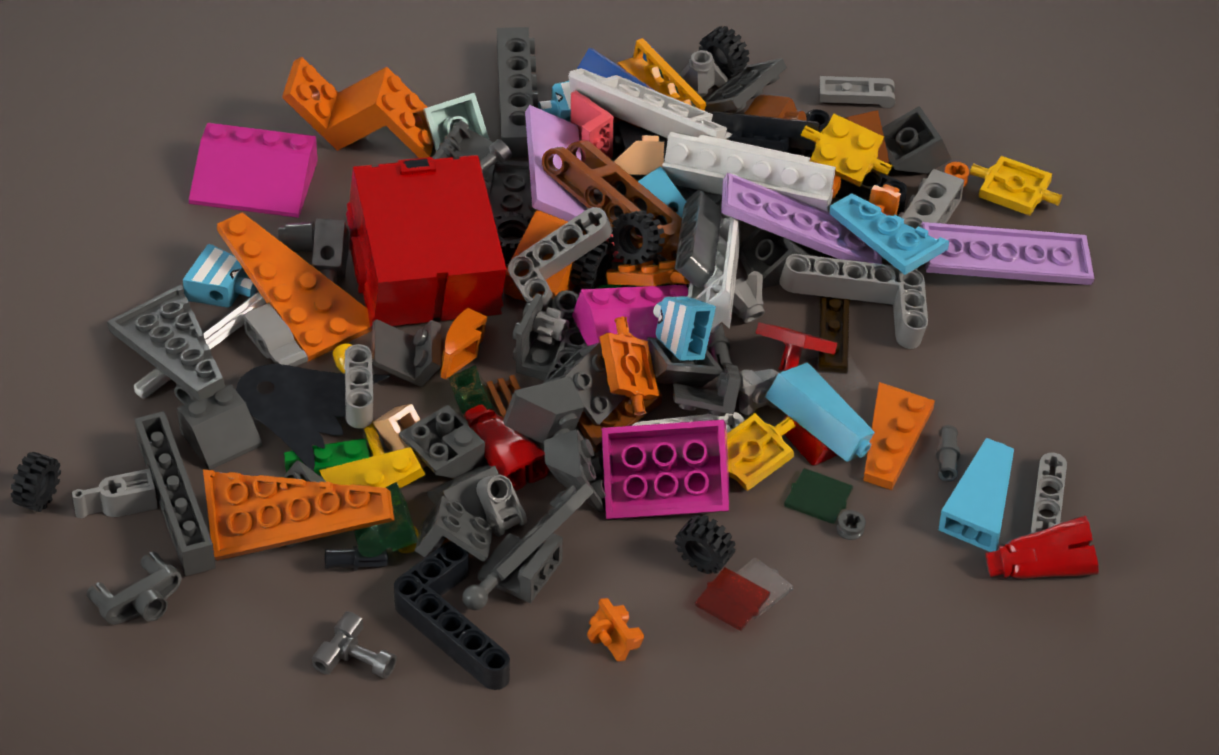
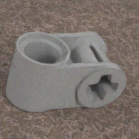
M503 475L486 476L478 482L476 488L477 496L485 511L487 522L496 536L503 535L505 530L517 524L522 526L527 523L526 513L517 498L509 478ZM493 482L497 483L499 487L496 497L491 494L490 490Z

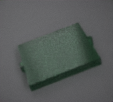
M804 468L796 483L791 484V492L785 500L784 506L834 524L841 510L846 509V501L853 491V486Z

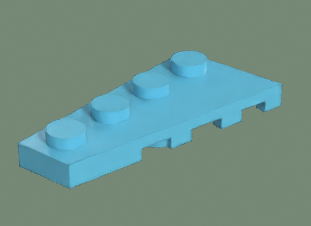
M852 193L830 205V215L904 275L949 249L948 240L942 237L937 240L928 235V230L919 226L916 229L904 224L903 218L897 215H886L881 212L882 208Z

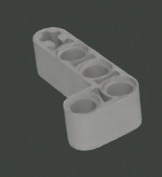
M598 207L589 208L510 261L508 272L526 302L531 303L533 296L537 292L544 291L542 311L545 312L548 307H552L554 296L546 280L610 237L612 227L606 213ZM578 238L575 243L566 244L569 239ZM554 254L551 259L542 260L545 255ZM522 270H529L525 276H518Z

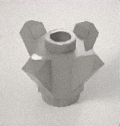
M704 50L694 52L687 66L679 74L692 88L697 90L701 97L707 95L708 89L713 85H717L720 88L728 81L727 76L714 63L712 54Z
M758 271L751 272L746 281L744 278H739L735 282L732 312L736 313L739 318H742L744 323L752 322L765 313L762 301L763 275Z
M773 369L755 372L752 370H742L739 372L741 383L738 398L741 413L749 416L757 408L765 405L778 409L765 396L779 372Z

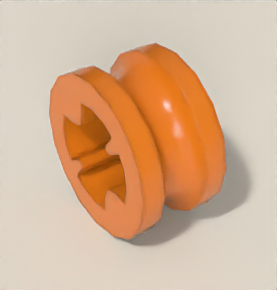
M951 162L946 165L944 173L964 179L963 187L968 184L970 170L967 165L961 162Z

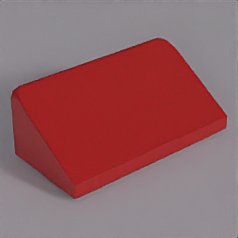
M789 417L794 422L795 427L784 435L811 465H818L837 456L834 451Z

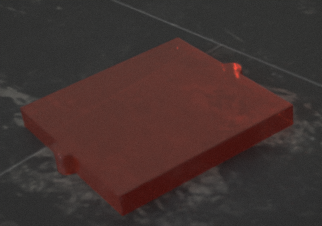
M724 567L712 582L707 583V589L696 600L695 606L742 631L753 616L759 615V609L770 597V592Z

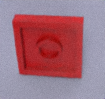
M758 322L756 334L782 341L785 344L780 367L778 368L779 371H786L797 367L802 349L805 350L807 348L835 354L837 347L836 342L784 327Z

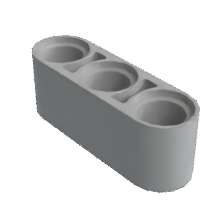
M355 344L348 347L345 351V405L347 423L359 429L369 426L373 421V374L371 350L365 345Z

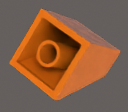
M537 210L512 259L568 221ZM571 238L566 244H573L578 238ZM547 254L542 260H549L554 254ZM572 263L546 280L554 297L561 291H572L576 286L571 282ZM507 267L504 294L526 302L515 286ZM522 270L518 276H525L529 270ZM544 291L537 292L538 294H542V296L544 295Z

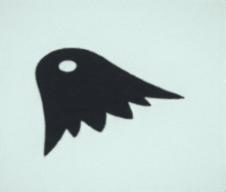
M268 364L253 368L240 378L236 391L246 403L250 414L271 429L295 452L308 468L314 471L315 460L312 444L322 449L325 448L324 440L319 432L343 435L342 427L334 416H346L345 374L283 364ZM374 374L373 384L388 378L390 375ZM269 381L274 384L275 389L269 394H262L258 392L257 385L261 382Z

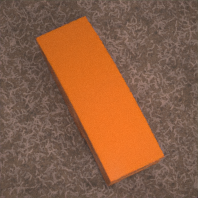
M467 308L453 321L445 340L440 368L441 378L446 380L477 358L479 345L483 342L487 316Z

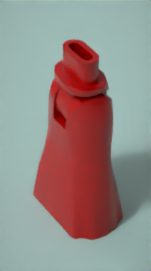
M482 404L465 412L464 418L467 420L468 426L485 442L484 456L489 466H496L499 475L509 478L515 491L526 485V479L529 483H534L547 476L550 469L545 464L544 450L521 433L505 426L504 418L496 414L492 409L487 410Z
M1085 515L1050 528L1015 538L1004 546H998L996 551L986 552L985 557L990 577L1003 575L1004 578L1010 576L1030 579L1098 575L1099 564L1094 545H1089L1093 541L1089 520Z

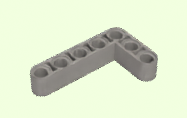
M792 254L786 258L779 281L782 288L786 291L893 305L895 338L898 344L908 349L917 348L921 344L928 325L925 281L920 271L914 269L904 275L892 265L802 254Z

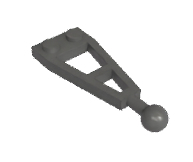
M584 483L577 488L572 485L565 492L561 491L549 502L552 508L490 571L489 575L479 585H472L466 588L462 597L464 605L470 610L482 609L488 601L487 594L566 521L594 493L593 489L587 483Z

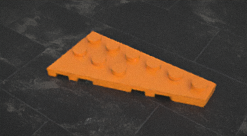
M243 212L217 223L218 233L266 303H270L288 325L295 342L307 354V362L334 350L341 344H346L372 331L369 323L368 308Z
M203 469L210 537L213 543L214 558L217 561L394 521L391 491L387 488L353 484L350 486L323 481L310 482L303 479L264 475L251 476L235 472L221 473Z

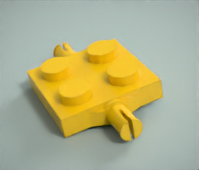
M833 114L827 127L821 132L807 125L802 131L801 137L803 136L816 142L810 162L836 167L835 175L841 176L842 179L860 187L863 179L872 169L888 176L892 165L877 159L878 150L884 140V136L841 116Z
M1000 156L997 163L989 169L973 163L970 169V175L985 179L979 190V198L1030 216L1037 204L1043 200L1056 206L1061 202L1062 194L1047 190L1052 180V173L1004 156Z
M754 413L728 432L729 477L735 479L746 491H749L794 457V451L784 442L782 436L795 427L794 422L789 417H786V419L774 427L765 423Z

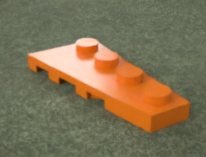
M879 382L871 428L875 433L869 441L872 445L867 453L863 481L889 490L893 489L934 409L935 400Z

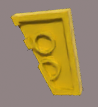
M411 447L319 470L326 482L349 486L353 484L383 487L390 490L391 493L426 475Z

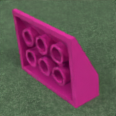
M207 123L200 141L189 195V204L299 218L318 161L316 136Z
M686 285L581 289L572 317L587 346L600 343L599 337L606 333L618 334L614 320L623 316L627 317L629 332L637 339L647 341L648 337L657 338L658 318L653 313L655 305L665 297H688V288Z
M724 420L602 428L607 520L729 512L727 428Z

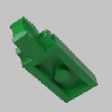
M366 438L325 444L324 449L315 445L312 446L315 460L314 472L319 476H322L319 470L370 457ZM294 451L284 452L286 473L296 461H301Z

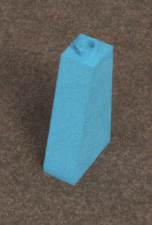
M804 363L778 373L765 398L846 462L857 457L862 458L866 455L872 445L869 441L875 432L811 365Z
M989 438L985 439L941 510L939 531L989 552L997 550L1014 448Z

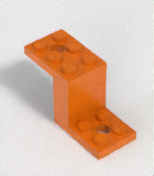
M303 57L293 62L282 98L337 151L387 126L418 158L430 157L434 143L423 109L427 108V106L387 66L338 92Z

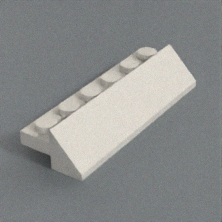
M582 68L570 71L569 73L571 93L576 90L604 110H607L614 117L665 138H668L670 132L697 138L702 134L729 140V137L733 135L726 132V127L711 121L713 114L618 75L604 78Z
M670 132L665 161L662 164V169L674 185L722 195L723 179L727 173H731L830 213L836 167L810 162V157L702 134L697 138Z
M721 213L714 273L708 282L700 288L695 287L690 282L688 297L716 306L710 333L715 332L722 323L730 329L741 240V220Z

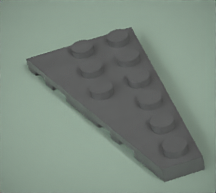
M181 284L107 321L108 329L113 335L199 401L209 398L214 393L225 388L221 372L215 359L212 357L208 343L205 341L203 332L194 312L191 310Z

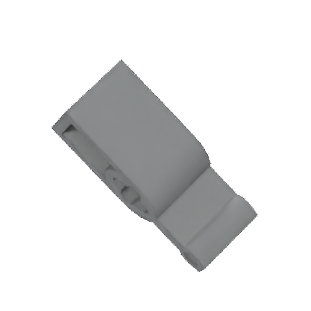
M270 303L243 314L245 333L267 359L271 358L275 364L298 366L308 361L307 354L295 342L290 328Z
M150 468L110 476L103 479L97 488L87 490L76 489L72 492L76 518H85L89 514L103 512L110 517H120L158 509Z

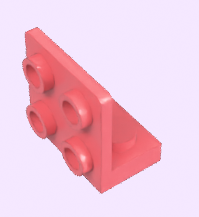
M576 90L571 93V123L578 125L579 139L591 142L611 159L613 157L614 116L592 102L588 97ZM582 149V162H584L586 156Z

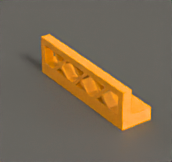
M643 38L636 40L633 57L617 63L618 66L655 91L689 105L692 102L696 108L705 111L706 102ZM643 53L646 55L647 62L643 59Z

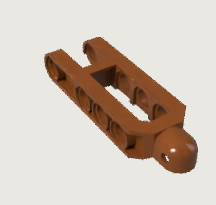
M580 140L571 143L567 149L555 147L543 154L542 166L544 171L587 208H601L606 213L611 227H615L612 223L617 219L614 214L616 205L620 206L624 214L641 211L637 206L639 198H642L647 205L646 214L651 213L654 215L652 221L657 220L660 215L664 216L667 220L666 225L659 224L657 226L658 229H664V233L660 234V238H665V243L659 244V246L663 247V250L657 254L662 255L668 261H676L673 253L677 254L682 218L591 142ZM579 147L585 152L586 158L584 162L576 156ZM555 154L559 155L562 160L560 169L556 168L553 164V156ZM619 181L623 182L626 186V194L624 196L617 191V183ZM596 189L603 194L601 203H598L594 198V190ZM633 227L630 231V239L632 244L640 249L643 245V237H639L635 232V227Z

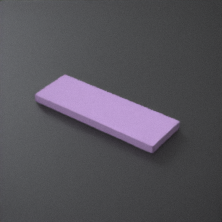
M529 105L525 111L532 207L569 222L586 211V206L544 171L542 157L551 148L564 147L567 149L571 143L580 141L578 125ZM579 147L576 156L581 160V150ZM555 154L553 156V164L558 169L562 166V160L559 155Z
M731 173L725 175L722 188L721 213L837 259L882 264L881 255L832 217L829 212Z
M922 222L920 226L928 230L929 236L937 240L942 237L949 241L948 250L925 263L926 273L1092 285L1095 279L1086 235Z

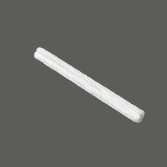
M259 292L203 333L210 349L244 325V313L267 304ZM156 368L134 384V391L139 397L144 399L171 378Z

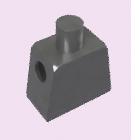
M316 218L312 266L336 284L337 278H345L350 235L345 220Z

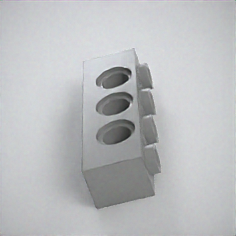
M933 169L928 178L922 179L917 195L910 197L905 213L901 212L899 217L904 219V224L915 229L918 226L920 227L922 222L946 224L962 200L964 179Z

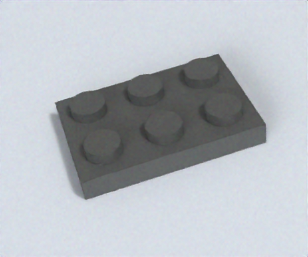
M783 59L747 65L704 100L706 102L705 111L708 113L714 111H732V113H736L744 109L749 99L762 94L763 87L776 82L780 78L779 74L787 68Z

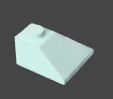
M475 93L423 109L436 151L440 143H443L445 136L452 130L454 123H458L460 120L469 125L468 129L489 139Z

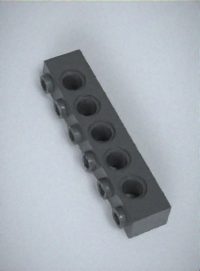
M529 27L497 28L501 140L512 153L511 158L528 157L525 111L529 105L538 108V92H532V90H537V74H531V72H536V56H530V54H535V39L529 38Z
M162 411L134 418L138 445L147 469L150 468L155 492L184 575L189 576L215 569L213 543L165 412Z

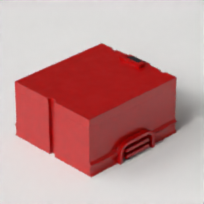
M478 155L461 156L459 159H453V157L398 160L397 163L378 164V167H372V165L353 167L350 202L347 203L348 211L346 212L351 236L349 251H351L356 280L359 283L358 293H363L365 305L368 308L370 328H372V323L376 319L391 326L426 323L433 320V318L439 317L441 321L454 320L467 308L485 316L502 314L501 308L504 306L502 295L507 268Z

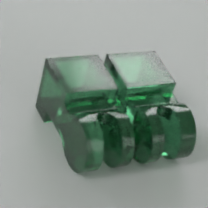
M397 482L386 487L391 491L394 521L354 530L359 552L365 557H376L382 554L385 549L392 547L393 551L419 542L408 504Z

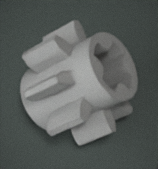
M548 307L546 312L540 311L537 314L533 324V331L539 333L538 341L554 345L556 340H563L569 328V321L563 319L565 312Z

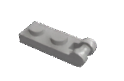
M820 76V102L880 104L883 108H891L896 103L894 94L895 84L889 78Z

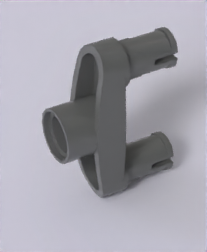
M152 551L149 552V555L154 561L147 554L141 559V566L150 574L149 576L134 583L115 596L110 593L103 583L98 582L95 585L100 592L92 585L87 590V597L99 608L100 615L110 624H120L138 616H142L149 622L155 621L164 615L168 607L166 599L178 589L182 578L179 571L174 566L167 565L157 552Z

